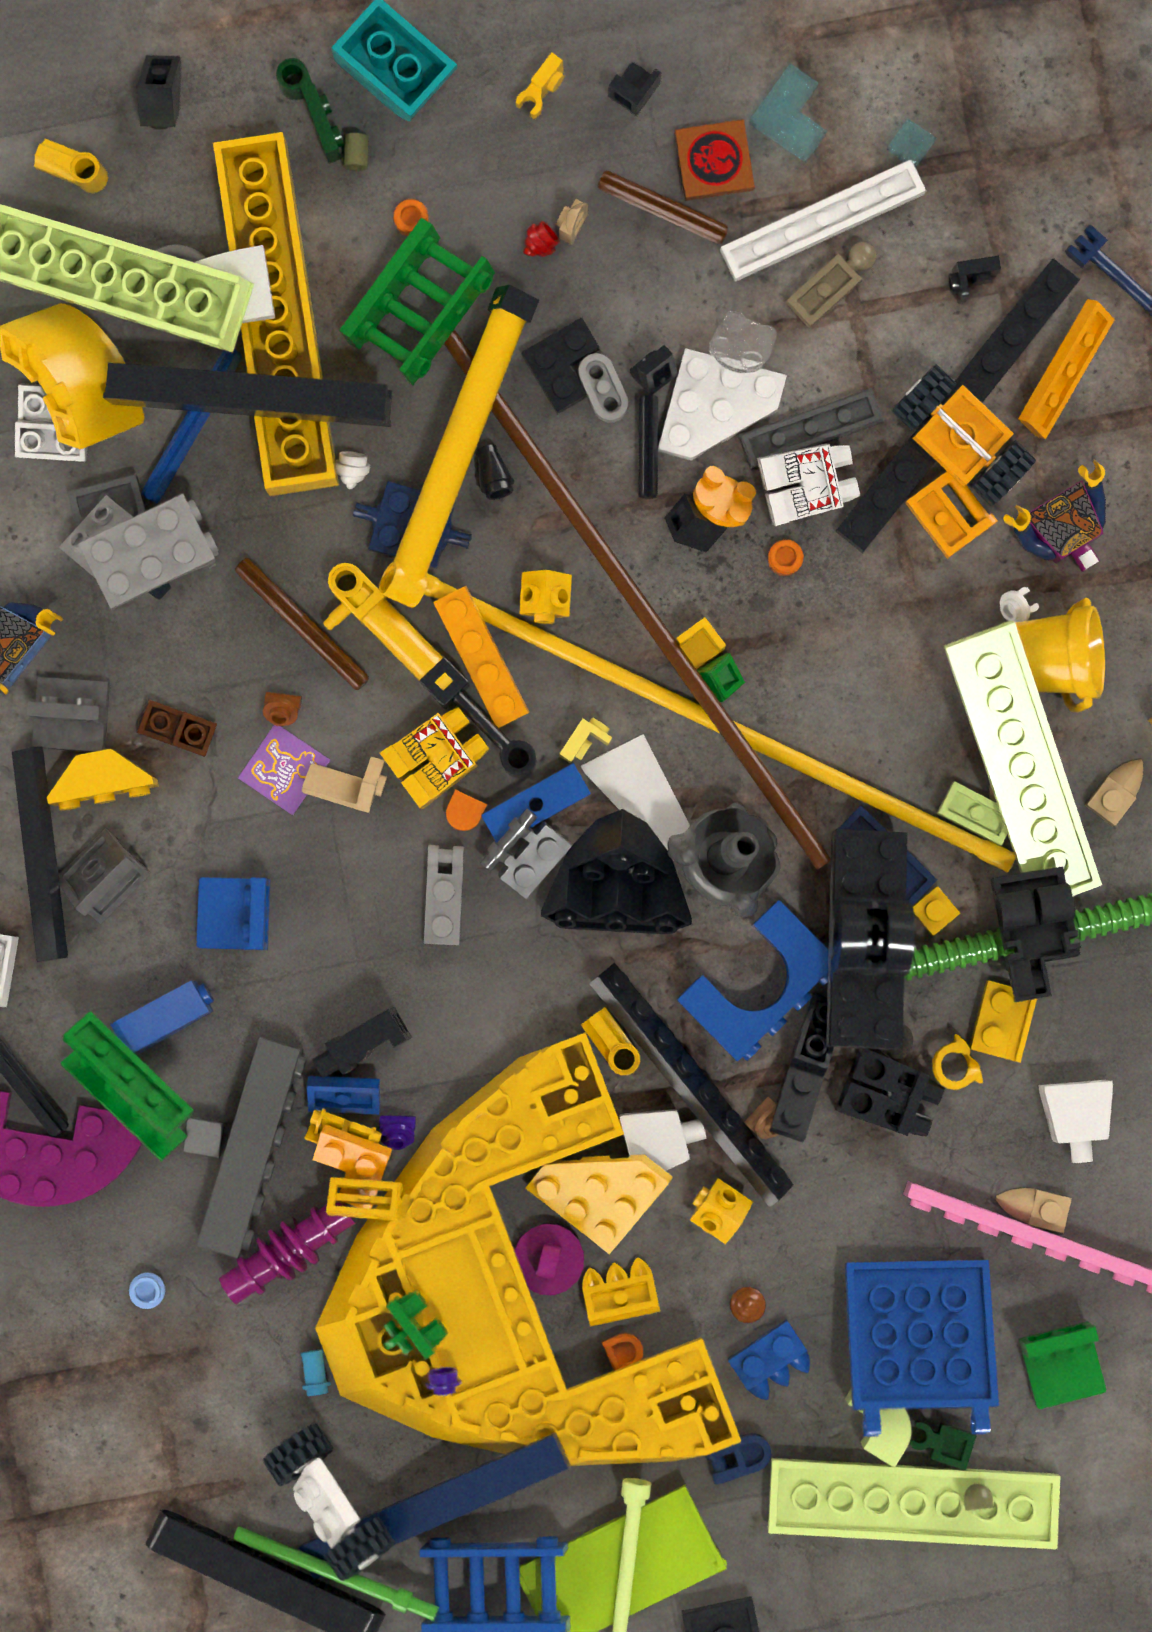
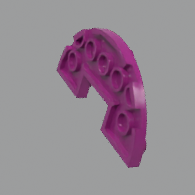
M0 1090V1198L37 1207L58 1206L79 1201L97 1193L117 1179L136 1157L142 1146V1143L107 1109L87 1105H79L73 1139L51 1137V1135L6 1128L12 1092Z

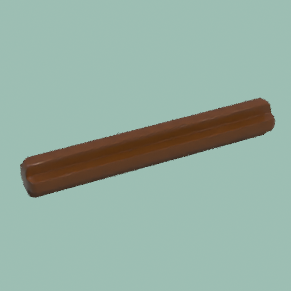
M604 171L599 180L598 188L601 191L712 242L722 244L728 233V226L610 171Z

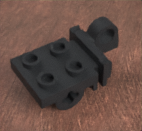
M1062 866L992 878L991 885L1004 950L1014 949L1013 954H1008L1004 958L1005 967L1011 980L1014 1001L1021 1002L1051 997L1045 962L1077 957L1080 955L1079 949L1081 948L1080 943L1070 944L1069 940L1078 936V930L1075 929L1074 899L1070 885L1066 883L1064 868Z

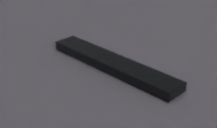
M43 746L29 747L12 752L36 960L37 962L68 958L51 810L50 804L47 801L49 793Z

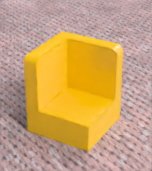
M706 617L676 638L677 643L697 670L723 652L726 644Z

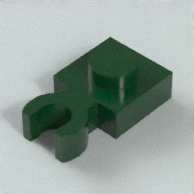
M921 1420L914 1421L913 1425L916 1428L925 1431V1437L921 1441L910 1439L909 1445L912 1448L925 1450L930 1447L932 1448L930 1454L932 1460L966 1471L976 1435L941 1422L938 1432H935L926 1422Z

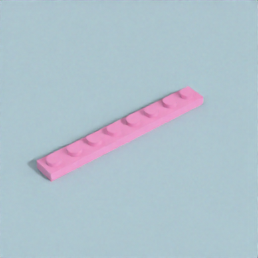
M908 1181L903 1194L911 1198L910 1205L927 1212H930L932 1206L945 1211L943 1217L963 1225L965 1219L979 1223L977 1228L979 1231L998 1237L999 1231L1013 1235L1012 1243L1032 1249L1033 1243L1046 1247L1045 1254L1050 1257L1066 1261L1067 1255L1080 1260L1079 1267L1099 1274L1101 1268L1114 1272L1112 1279L1133 1286L1135 1280L1147 1284L1146 1291L1152 1293V1269Z

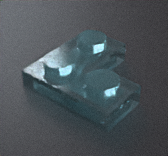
M789 64L751 117L749 124L807 163L827 134L826 129L800 112L818 88L819 83L792 64Z

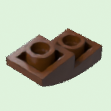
M149 699L136 733L205 757L217 724Z

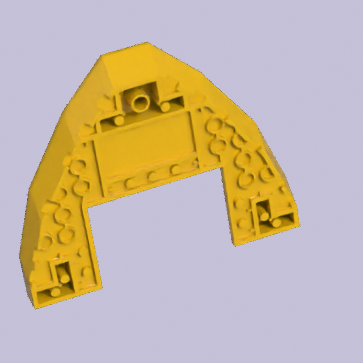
M586 1032L519 1057L431 1129L395 1180V1182L403 1184V1192H401L400 1196L402 1199L401 1207H399L398 1211L400 1214L399 1221L368 1219L356 1235L315 1329L340 1396L433 1438L507 1454L556 1432L571 1466L673 1462L709 1455L742 1441L702 1337L567 1389L490 1187L493 1184L624 1134ZM387 1191L384 1197H392V1192ZM378 1205L375 1209L390 1210V1206ZM418 1290L428 1304L424 1310L414 1316L421 1328L437 1317L448 1330L446 1337L436 1346L435 1353L427 1359L423 1357L409 1336L406 1339L414 1349L404 1355L398 1345L389 1350L384 1345L391 1338L384 1328L387 1322L392 1319L400 1330L402 1329L386 1307L389 1301L397 1295L399 1298H402L404 1295ZM454 1367L457 1368L458 1378L462 1380V1383L455 1387L456 1392L453 1394L434 1395L433 1389L426 1387V1383L429 1382L428 1372L436 1368Z

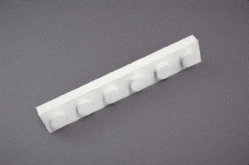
M908 160L722 246L720 252L736 282L924 195L926 189L912 160Z

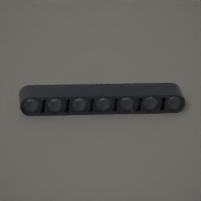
M160 1510L145 1542V1545L152 1551L325 1632H378L386 1615L384 1611L371 1603L319 1579L313 1580L312 1576L170 1510Z

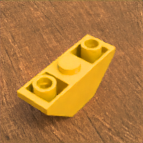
M107 749L76 755L47 796V801L50 805L59 806L60 811L72 810L81 807L80 801L94 799V804H103L116 801L115 795L129 792L130 798L151 794L150 788L159 787L158 779L118 752Z

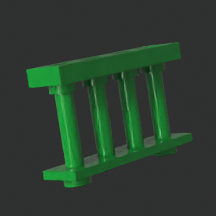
M422 217L339 330L346 341L356 349L360 350L364 343L370 341L402 362L403 365L399 371L407 382L413 386L419 378L427 374L431 367L432 359L480 293L488 290L495 274L488 259L481 256L473 267L438 245L441 239L434 226ZM426 258H434L465 278L454 295L418 273V269ZM406 286H413L444 306L433 324L397 301V298ZM390 313L424 335L412 352L377 330V325L385 314Z
M91 1011L63 1034V1041L74 1051L61 1062V1066L161 1162L187 1139L188 1136L179 1127L193 1115V1109Z

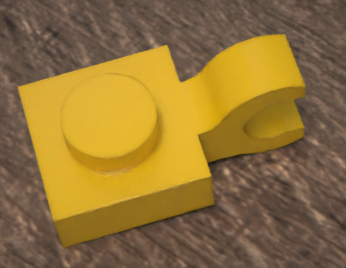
M551 52L532 77L528 88L522 91L516 98V107L519 109L526 101L535 103V107L530 112L532 119H536L541 114L543 109L542 99L548 91L554 93L564 79L565 75L562 74L563 60Z

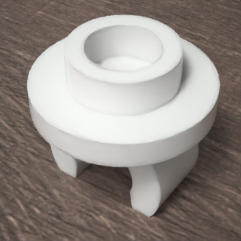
M1023 587L1018 591L1011 590L1001 596L1000 610L1006 620L1024 622L1029 619L1030 614L1038 610V603L1029 606L1023 596L1030 591L1028 587Z

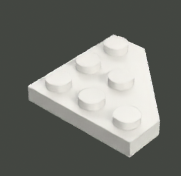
M685 348L658 452L693 460L717 444L723 443L746 430L747 427L759 420L776 413L787 375Z

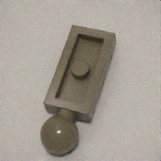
M866 242L856 243L850 249L847 261L837 254L786 301V305L810 329L861 283L862 278L856 271L867 270L874 265L876 261L874 247Z

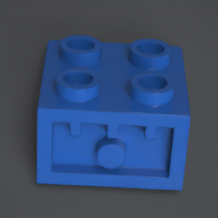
M201 877L198 887L197 947L205 949L268 950L271 879Z

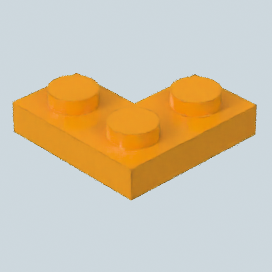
M325 1124L312 1160L346 1172L344 1178L382 1181L392 1148ZM341 1188L339 1193L377 1196L378 1191ZM348 1203L359 1208L372 1209L373 1207L372 1204Z

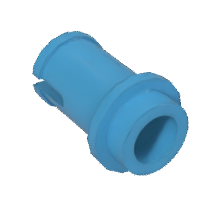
M323 1349L300 1353L305 1378V1385H302V1389L306 1390L307 1396L328 1393L327 1386L331 1385L330 1381L326 1380Z

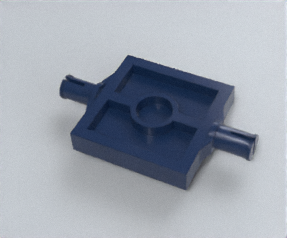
M388 481L383 499L377 508L360 504L359 502L356 503L355 508L357 510H354L353 517L373 522V534L368 548L370 551L395 557L421 490ZM456 501L431 561L430 568H438L441 554L448 543L466 549L469 548L470 543L467 541H471L472 534L452 530L451 519Z

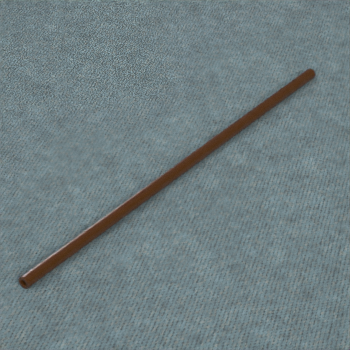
M454 329L444 345L465 375H467L474 356ZM498 391L491 411L816 869L818 870L829 863L832 859Z

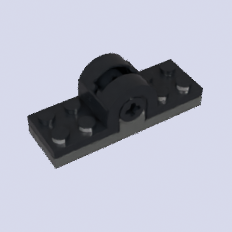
M836 829L832 832L831 837L832 860L826 1047L902 1049L904 976L911 969L915 945L914 910L911 902L906 900L907 832Z

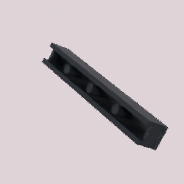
M108 362L106 390L103 393V398L112 405L391 427L390 414L393 391L388 390L387 384Z

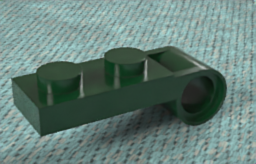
M296 58L285 59L278 65L276 70V77L281 92L290 100L305 99L328 163L342 159L339 147L344 146V142L338 126L330 127L326 115L332 114V110L326 94L318 95L315 84H312L308 70L302 61ZM292 74H299L302 76V80L296 85H289L285 83L287 77Z

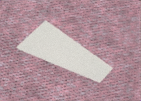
M644 734L581 765L583 772L619 810L624 809L647 822L667 850L669 838L672 835L684 833L690 827Z

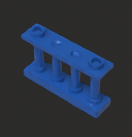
M556 1536L537 1537L536 1542L451 1543V1538L448 1537L429 1539V1543H426L419 1550V1557H433L435 1606H438L439 1610L434 1621L427 1618L421 1624V1632H570V1615H561L560 1611L557 1610L555 1556H564L568 1550V1542H558V1537ZM519 1556H541L542 1611H539V1616H525V1612L521 1610ZM448 1557H469L471 1611L467 1612V1616H453V1612L449 1611ZM483 1557H505L506 1611L503 1612V1616H489V1612L485 1611Z

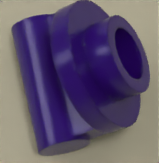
M380 1115L379 1132L382 1133L380 1141L393 1150H401L411 1145L415 1138L416 1116Z

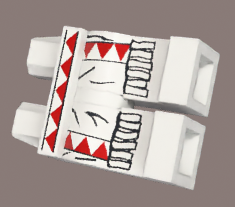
M822 444L757 458L765 490L768 491L799 482L798 486L765 493L771 522L774 526L832 509L844 507V502L860 496L855 477L841 481L837 479L835 468L853 464L848 445L830 447V444Z

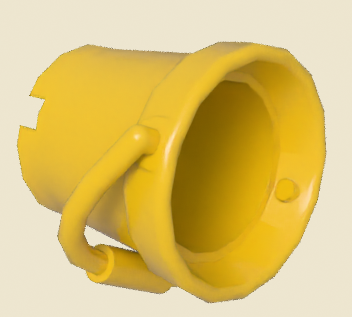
M1084 598L1078 601L1065 615L1015 622L1038 692L1061 693L1065 706L1071 712H1082L1093 705V699L1101 697L1105 680V650L1102 625L1096 607L1091 606V600ZM1070 693H1075L1079 699H1084V701L1075 704Z

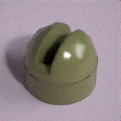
M973 1484L968 1487L964 1495L965 1511L994 1507L992 1493L985 1485Z

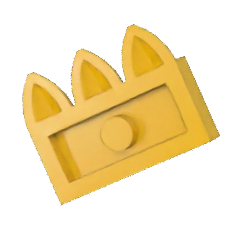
M639 1257L635 1259L631 1266L630 1278H628L623 1268L616 1263H612L609 1267L606 1283H604L602 1277L594 1269L588 1268L583 1277L582 1289L590 1327L660 1312L652 1271L647 1263Z

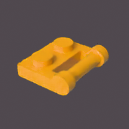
M947 471L905 503L947 559L998 522L993 513H987L967 485L963 487ZM949 485L977 521V524L973 527L969 526L942 490L945 486Z

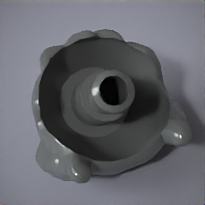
M736 802L729 805L726 809H715L700 815L684 833L672 835L667 844L669 857L681 864L688 883L710 902L719 906L731 907L738 917L744 918L757 912L758 896L772 883L781 868L778 855L775 852L777 837L768 829V823L759 816L749 815L746 808Z

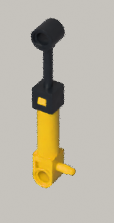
M341 563L333 567L328 576V584L341 604L329 614V617L323 622L324 626L328 630H332L352 613L418 679L426 691L444 709H447L454 702L501 751L499 755L501 756L502 766L507 774L515 778H523L530 775L537 763L533 747L525 741H515L514 739L510 741L464 693L470 687L468 680L445 657L443 658L385 596L379 593V589L358 567L350 563ZM349 574L356 577V585L350 591H342L338 588V581L342 576ZM516 750H522L529 756L528 764L520 769L512 767L509 763V756Z

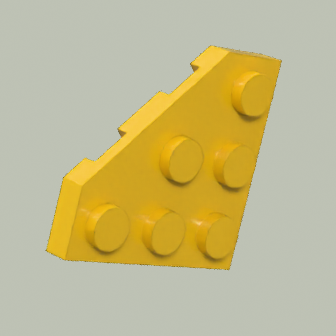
M645 1154L630 1155L629 1158L610 1159V1156L582 1157L581 1160L563 1161L561 1158L543 1165L525 1188L610 1254L666 1188L673 1176Z

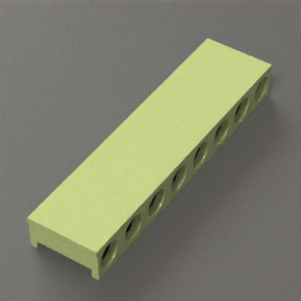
M0 204V281L233 353L254 287L253 283L234 274Z

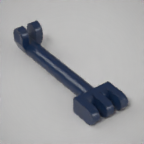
M1089 225L1084 230V233L1093 242L1090 243L1085 237L1079 235L1074 242L1083 252L1081 253L1074 246L1070 245L1065 250L1067 256L1081 268L1091 260L1152 316V296L1100 250L1108 239L1096 228Z

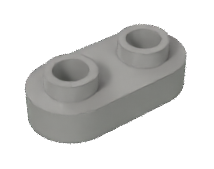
M598 353L586 356L579 366V379L596 416L607 423L621 420L628 410V397L612 362L605 355ZM600 369L603 375L599 379H593L590 376V371ZM608 400H613L617 403V408L613 411H608L605 409L604 403Z

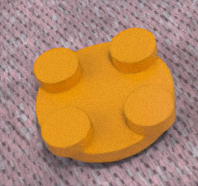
M715 466L707 467L703 477L698 481L693 491L694 503L700 513L711 522L724 527L743 526L752 512V500L756 495V489L752 484L745 481L737 482L733 478L725 476L723 471Z

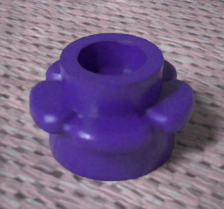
M436 1368L428 1372L429 1382L426 1383V1387L433 1389L434 1395H450L456 1392L455 1387L461 1385L462 1380L458 1378L457 1368Z

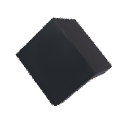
M632 62L621 77L616 74L609 84L608 97L637 116L660 85L661 72L655 68L652 74Z
M684 494L664 517L674 542L703 552H707L727 529V527L717 525L705 518L697 509L693 496Z

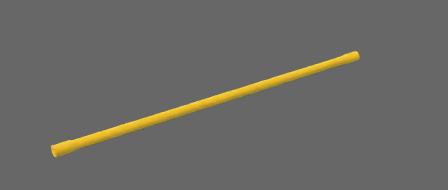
M429 573L426 574L427 587L424 595L440 599L458 590L441 582L439 578ZM472 596L484 622L720 734L700 704ZM734 721L755 751L955 845L1007 873L1011 869L1016 858L1014 852L994 842L983 840Z

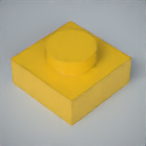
M938 886L913 905L914 916L931 936L937 934L960 914L958 909Z

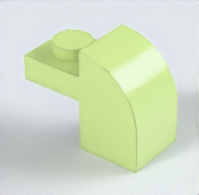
M850 1389L845 1400L848 1403V1405L852 1407V1396ZM905 1409L880 1410L881 1435L878 1437H863L860 1443L865 1450L895 1468L909 1445L911 1422Z

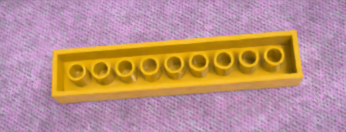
M279 132L215 142L213 147L229 252L248 247L264 246L275 318L242 323L241 325L247 373L323 379L289 152L284 134ZM254 416L264 486L269 496L339 486L330 422Z

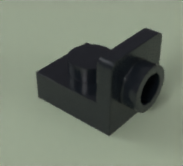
M999 255L959 261L955 264L952 270L953 273L948 275L950 293L951 295L956 294L958 304L965 303L969 297V281H971L973 286L985 285L993 281L992 278H995L1001 270Z
M665 345L657 351L654 350L648 353L641 361L630 368L631 376L650 396L678 376L674 355Z

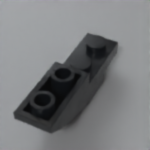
M815 993L812 994L776 1101V1109L769 1128L770 1132L800 1142H804L806 1139L823 1078L834 1047H826L827 997Z

